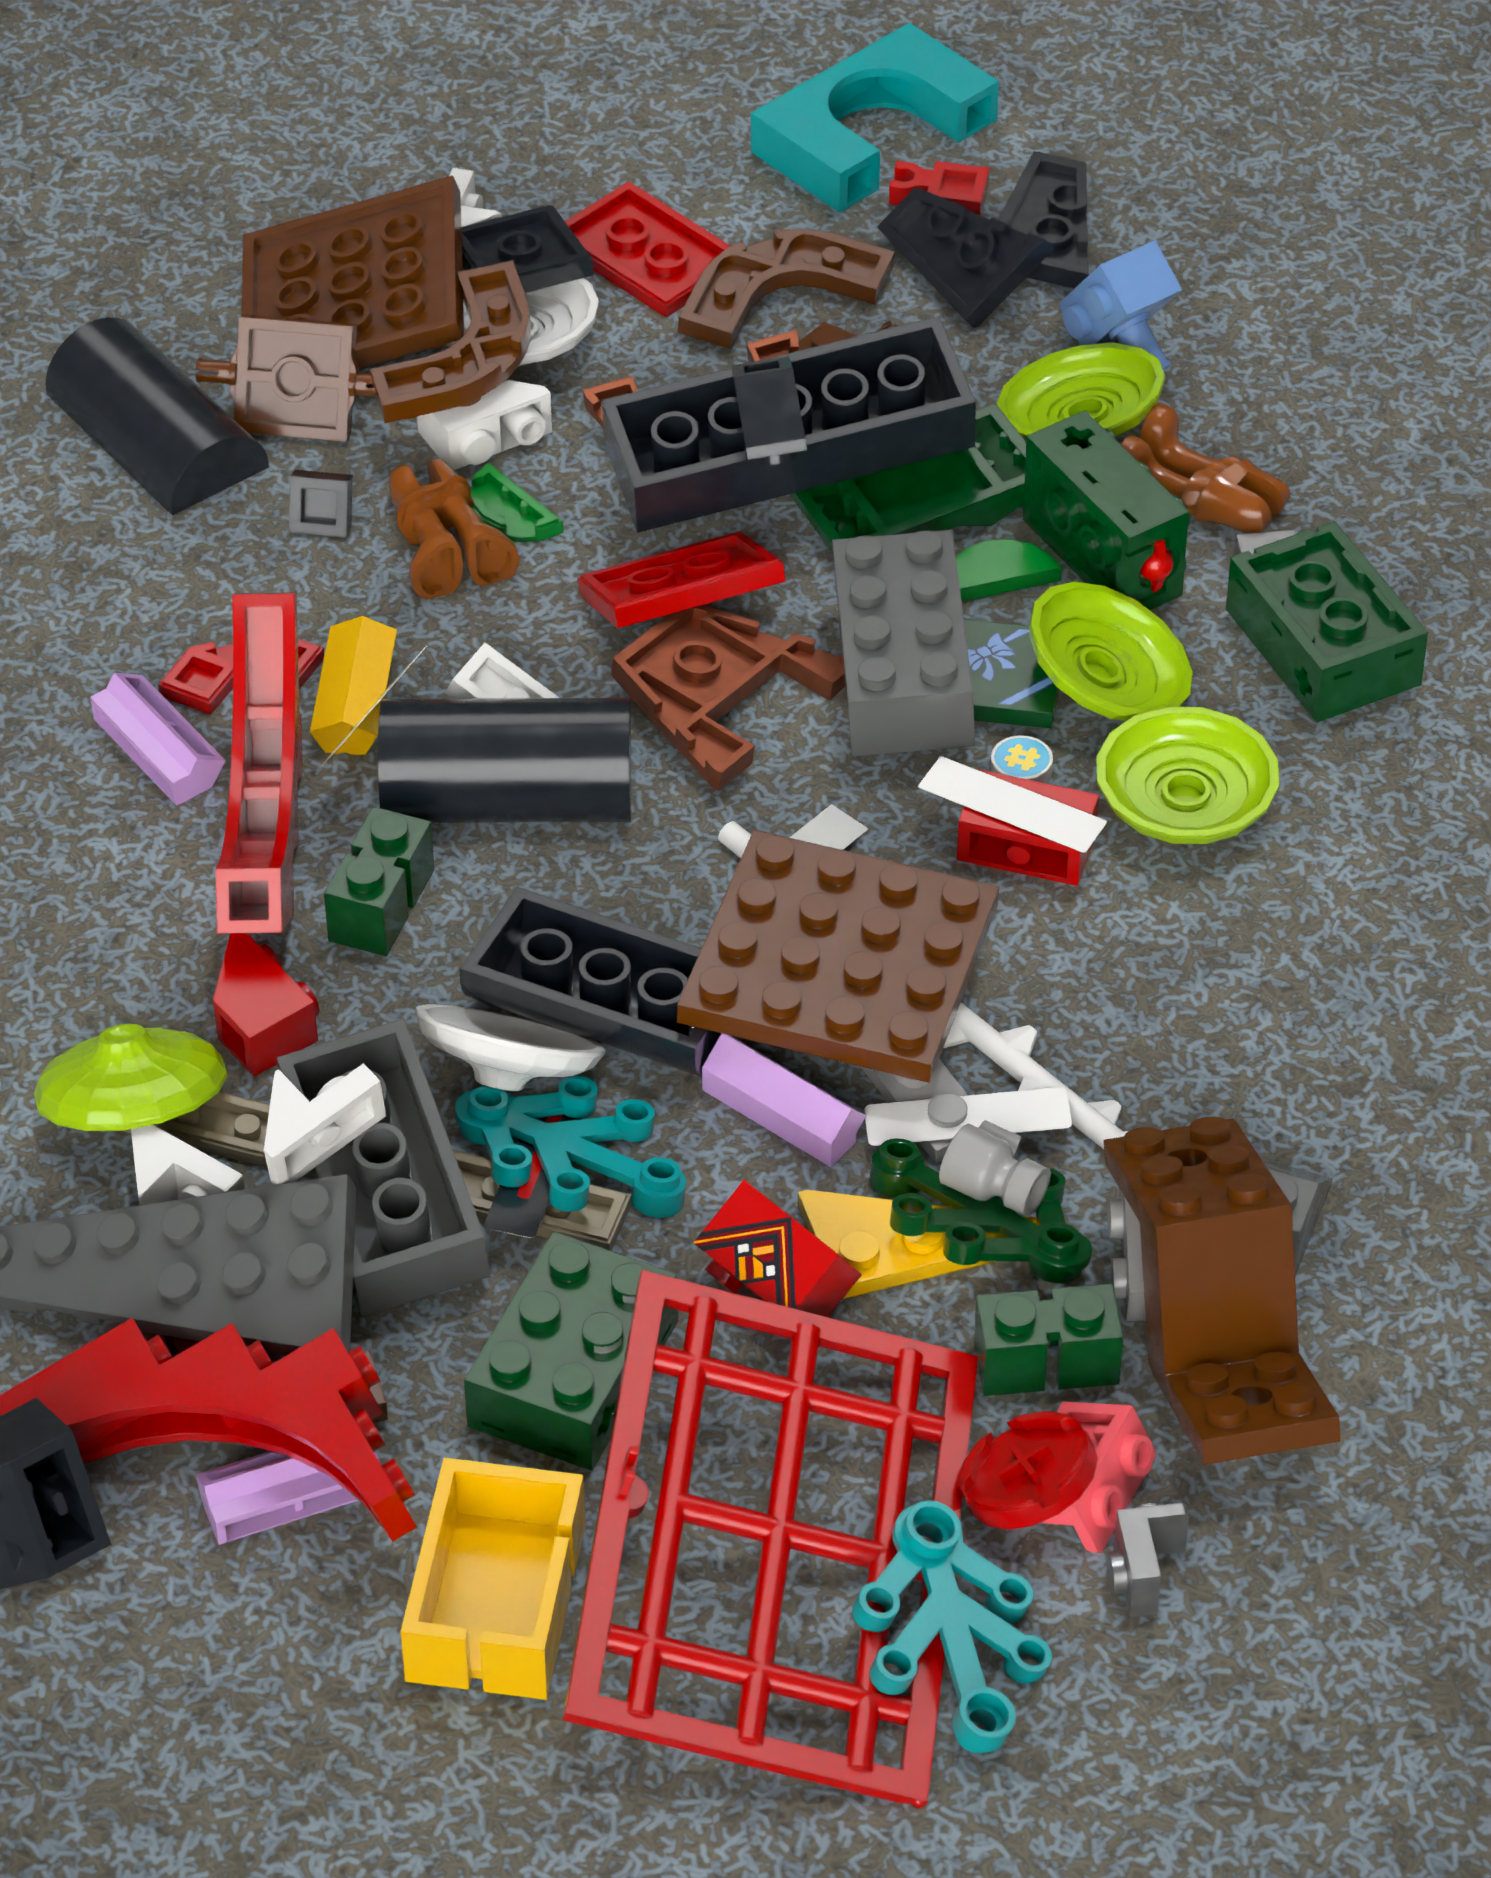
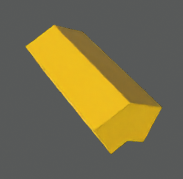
M365 616L330 626L310 727L311 735L325 753H332L386 691L397 629ZM381 700L334 754L346 752L353 755H366L378 736Z

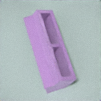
M114 673L107 688L90 697L94 720L176 806L213 787L226 760L143 675Z
M721 1033L702 1066L703 1091L829 1167H832L856 1143V1133L866 1117L865 1114L742 1041Z
M273 1451L195 1474L205 1512L219 1545L358 1501L357 1498L330 1476L288 1455ZM375 1451L374 1454H375V1456L377 1457L378 1461L380 1462V1460H379V1458H378V1456H377V1453H376V1451Z

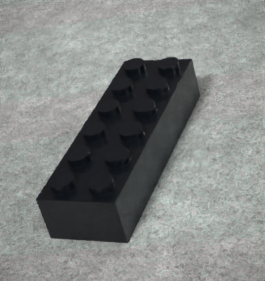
M940 316L764 359L790 357L805 433L807 450L795 452L794 460L782 464L762 465L759 458L747 459L731 368L601 400L605 446L637 533L975 447L976 401Z

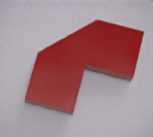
M298 638L300 690L322 663L325 654L324 647ZM214 642L189 647L158 684L159 693L166 699L211 715L233 689V644L216 648Z

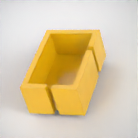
M443 1457L400 1631L405 1682L469 1690L471 1679L475 1678L482 1679L483 1692L542 1700L548 1699L572 1590L571 1577H575L586 1527L583 1475Z

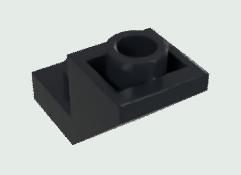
M790 357L732 365V377L747 459L759 458L762 465H776L794 460L795 452L807 450Z

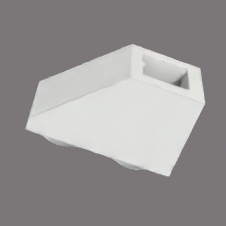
M505 380L495 389L482 396L473 405L458 406L418 416V432L437 456L444 460L453 470L469 464L479 465L486 462L492 455L521 444L531 445L540 440L542 436L552 433L551 395L545 386Z

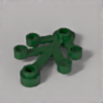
M899 1138L886 1140L881 1144L880 1149L874 1152L869 1182L878 1193L894 1197L891 1205L890 1227L895 1232L906 1236H919L926 1232H945L943 1254L949 1261L960 1265H972L979 1261L1029 1262V1269L1032 1274L1043 1281L1056 1284L1075 1281L1081 1276L1082 1270L1089 1265L1092 1256L1090 1241L1076 1228L1065 1222L1061 1204L1063 1202L1066 1179L1059 1171L1050 1168V1182L1041 1203L1035 1210L1037 1224L1018 1215L1016 1211L1004 1206L1000 1196H994L987 1201H978L940 1183L939 1172L924 1165L925 1161L920 1154L918 1146L909 1140ZM922 1191L954 1209L932 1208L931 1202L917 1193ZM986 1233H1001L1008 1238H986Z

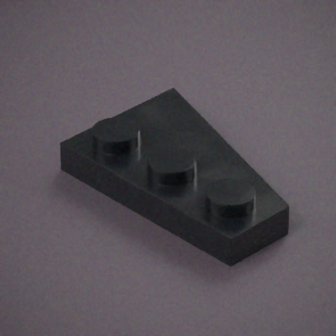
M1034 151L998 220L1025 234L1030 232L1045 238L1055 248L1026 278L1075 289L1089 276L1086 162Z
M917 187L877 226L886 238L973 328L978 327L1055 249L1045 238L1030 232L1025 234L991 217V219L982 217L970 212L960 204Z

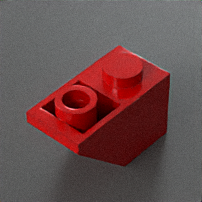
M230 933L213 997L217 1038L255 1077L278 1064L277 1057L303 1050L318 1041L316 1016L319 1015L320 1008L311 989L302 981L296 983L282 969L276 954L269 946L265 944L259 946L247 933Z

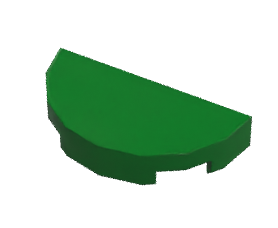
M489 462L474 474L471 487V498L474 501V506L471 508L483 522L501 531L511 541H541L564 532L563 521Z
M1013 539L986 540L965 548L956 556L961 601L1061 581L1062 567L1050 553L1032 543Z

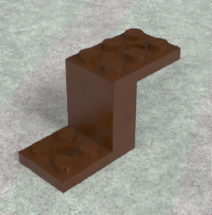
M1213 1116L1202 1117L1191 1122L1190 1126L1166 1130L1141 1127L1128 1131L1123 1137L1103 1140L1105 1165L1140 1222L1149 1365L1155 1380L1202 1463L1207 1465L1339 1442V1415L1299 1353L1292 1205L1234 1118L1226 1120Z

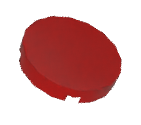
M1051 1411L1023 1414L1007 1422L1010 1430L1002 1433L997 1438H994L990 1432L975 1444L963 1461L958 1480L961 1492L972 1515L986 1526L1007 1530L1029 1527L1059 1515L1081 1497L1094 1478L1098 1457L1088 1432L1083 1430L1079 1421L1071 1415Z

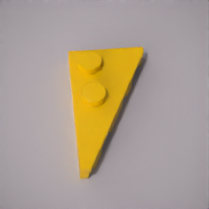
M815 1190L798 1192V1207L808 1231L862 1274L843 1299L995 1262L979 1261L972 1265H960L949 1261L943 1254L945 1232H926L919 1236H906L895 1232L889 1224L892 1200ZM932 1205V1208L954 1209L952 1207ZM1022 1216V1217H1024V1218H1026V1219L1032 1221L1033 1223L1037 1224V1218H1036V1217H1026V1216ZM986 1233V1238H1008L1001 1233Z

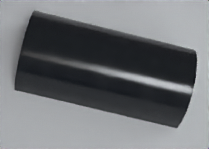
M106 317L91 321L74 331L55 352L46 374V394L172 516L269 468L268 456L261 444L130 322L116 317Z
M631 698L381 699L378 727L380 808L428 820L431 823L631 822Z
M520 887L514 890L459 968L461 989L464 995L469 998L702 1077V1066L721 1035L719 1032L677 1023V1004L702 948Z

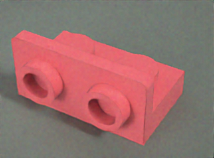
M1062 1401L1057 1412L1069 1414L1079 1421L1082 1429L1088 1432L1093 1442L1098 1462L1094 1478L1081 1497L1059 1515L1041 1523L1074 1526L1086 1550L1102 1553L1115 1530L1117 1510L1127 1509L1144 1477L1150 1472L1153 1461L1156 1458V1451L1132 1405Z

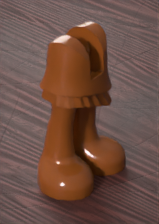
M1158 402L1153 406L1142 426L1139 438L1130 434L1121 443V446L1138 462L1144 463L1149 468L1153 477L1165 489L1184 502L1189 515H1195L1196 520L1199 522L1226 525L1247 534L1261 533L1269 527L1272 516L1279 514L1289 501V487L1278 478L1255 466L1250 460H1241L1238 456L1225 457L1223 460L1213 459L1195 452L1178 440V414L1174 408L1164 403Z
M440 458L432 459L428 462V478L430 483L428 485H419L409 465L400 466L392 470L389 477V491L397 513V525L409 544L420 545L409 569L411 585L420 597L427 600L451 594L459 587L463 575V556L458 542L447 531L451 527H454L462 543L464 559L474 583L483 586L510 579L514 576L519 566V555L516 546L501 531L483 522L471 508L474 506V501L471 498V489L467 479L457 475Z

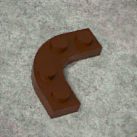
M810 229L774 231L773 239L745 246L743 241H740L721 252L704 269L679 315L678 333L731 349L750 310L761 297L785 287L801 285L821 288L875 305L894 267L895 251L839 234Z
M513 260L457 272L463 301L471 323L464 336L451 347L427 357L370 369L372 386L385 423L412 419L458 406L473 405L482 396L503 383L522 362L530 343L531 324L527 298Z

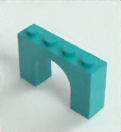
M907 23L751 112V152L840 213L880 189V150L838 122L841 118L855 111L868 108L886 107L900 109L917 115L959 143L997 121L999 81L913 24Z

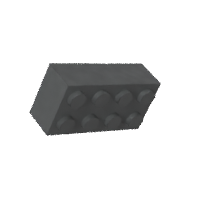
M953 530L919 531L908 534L872 537L859 536L856 538L832 540L852 757L975 746L973 689Z
M405 1019L396 1020L277 1057L279 1070L309 1102L317 1097V1094L327 1082L335 1077L348 1075L363 1063L381 1083L386 1116L311 1170L313 1179L348 1174L356 1186L352 1291L361 1317L490 1277L485 1236Z

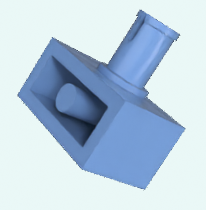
M1156 240L1099 265L1058 303L1063 312V322L1068 333L1077 339L1080 345L1100 344L1117 339L1120 344L1141 347L1157 357L1163 371L1172 366L1170 361L1166 359L1147 322L1179 294L1182 288Z

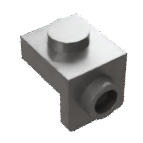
M1146 1503L1135 1508L1117 1510L1114 1551H1108L1106 1555L1107 1576L1111 1593H1124L1129 1617L1158 1614L1161 1574L1156 1555L1186 1552L1189 1514L1185 1503L1166 1505Z

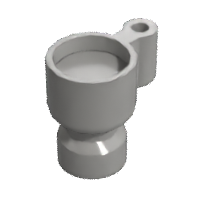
M985 1120L979 1128L967 1123L956 1133L944 1155L939 1179L940 1183L978 1201H987L994 1196H1000L1004 1206L1029 1217L1038 1208L1047 1191L1051 1170L1028 1158L1017 1161L1016 1158L1021 1146L1022 1137Z

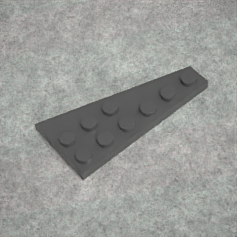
M344 1174L0 1226V1308L41 1315L46 1310L72 1314L80 1322L103 1325L104 1320L124 1323L133 1317L141 1332L199 1342L233 1323L244 1343L252 1344L259 1340L262 1346L266 1347L270 1353L284 1356L334 1328L349 1352L356 1186L349 1175Z

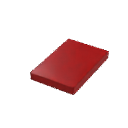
M629 181L565 221L591 256L593 271L666 318L685 306L704 269L721 252L731 247Z
M738 531L582 574L577 578L584 601L616 628H622L786 582L783 562L746 534Z

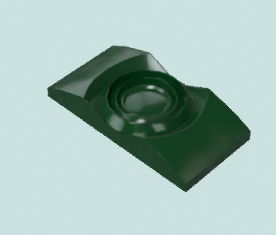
M994 403L976 410L975 447L789 495L832 553V540L908 534L919 531L951 530L958 526H992L1023 505L1026 441L997 404Z

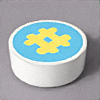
M1023 735L1008 737L1000 741L992 751L991 772L1042 783H1048L1052 776V751L1043 741L1037 738Z

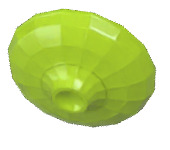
M1119 343L1079 345L1048 354L1023 367L1003 386L996 404L1025 441L1027 435L1085 410L1103 428L1109 429L1116 437L1136 427L1147 417L1153 406L1158 403L1166 377L1159 359L1141 347Z
M1074 581L1049 587L1034 602L1030 621V642L1037 662L1055 686L1082 707L1112 720L1127 721L1134 715L1163 707H1179L1189 697L1193 671L1183 645L1162 619L1137 600L1103 585Z
M1167 706L1134 715L1109 733L1096 756L1097 786L1115 815L1139 833L1172 844H1209L1237 836L1267 812L1280 786L1278 758L1263 735L1237 717L1204 707Z
M120 1024L105 1029L99 1036L76 1043L67 1051L51 1060L38 1079L34 1091V1099L38 1113L55 1125L83 1131H124L163 1123L196 1110L219 1093L228 1075L222 1056L214 1046L195 1034L163 1027L143 1028L137 1024Z

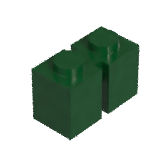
M372 807L351 844L352 855L345 854L324 891L327 933L329 942L388 956L409 917L408 907L414 908L435 870L431 821Z
M1113 1283L1051 1289V1300H1039L1038 1290L976 1295L974 1345L976 1356H978L983 1396L1045 1391L1047 1341H1049L1050 1347L1058 1346L1056 1376L1058 1390L1119 1385L1123 1333Z

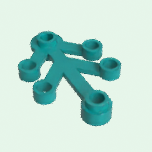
M583 1076L564 1078L559 1083L558 1092L512 1097L501 1089L481 1086L463 1093L457 1099L454 1117L460 1126L461 1134L475 1144L486 1145L492 1160L491 1177L502 1186L519 1187L526 1184L531 1177L532 1154L527 1148L514 1144L513 1136L533 1145L549 1183V1202L559 1210L574 1212L583 1209L588 1204L590 1178L583 1171L574 1169L570 1161L632 1186V1204L636 1210L644 1215L655 1218L670 1217L679 1213L684 1205L686 1178L675 1161L668 1158L655 1157L641 1163L594 1143L620 1139L640 1142L650 1138L653 1133L655 1110L645 1101L638 1099L622 1101L616 1107L615 1116L544 1123L535 1119L563 1114L572 1118H585L592 1115L596 1110L598 1087L593 1080Z
M922 1501L906 1508L900 1513L892 1530V1540L898 1553L876 1582L867 1583L861 1588L852 1606L853 1617L859 1626L871 1632L884 1631L891 1626L900 1609L899 1596L918 1573L922 1571L928 1598L893 1644L882 1647L878 1651L870 1666L869 1677L872 1684L885 1694L898 1695L905 1692L917 1673V1661L939 1632L959 1702L951 1721L956 1740L969 1752H992L999 1749L1006 1741L1014 1727L1016 1713L1013 1704L1003 1693L986 1687L972 1635L1004 1656L1003 1664L1006 1673L1011 1679L1019 1683H1032L1042 1678L1051 1664L1052 1652L1043 1639L1035 1635L1023 1634L1008 1624L1017 1622L1024 1617L1034 1597L1031 1584L1021 1575L1006 1573L963 1544L961 1523L951 1508L937 1501ZM921 1536L928 1537L933 1543L923 1539ZM954 1573L987 1592L985 1600L987 1609L958 1589ZM1000 1592H1008L1014 1595L1019 1603H1011L1005 1600ZM867 1601L879 1603L886 1612L881 1613L872 1610L868 1606ZM1025 1653L1034 1656L1038 1660L1039 1665L1034 1666L1024 1663L1018 1654ZM884 1664L896 1665L901 1669L903 1675L899 1676L886 1670ZM972 1721L981 1723L988 1731L978 1728Z

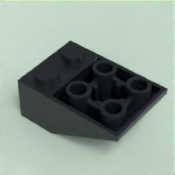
M34 1398L0 1416V1589L50 1578L111 1545L74 1434L38 1398Z

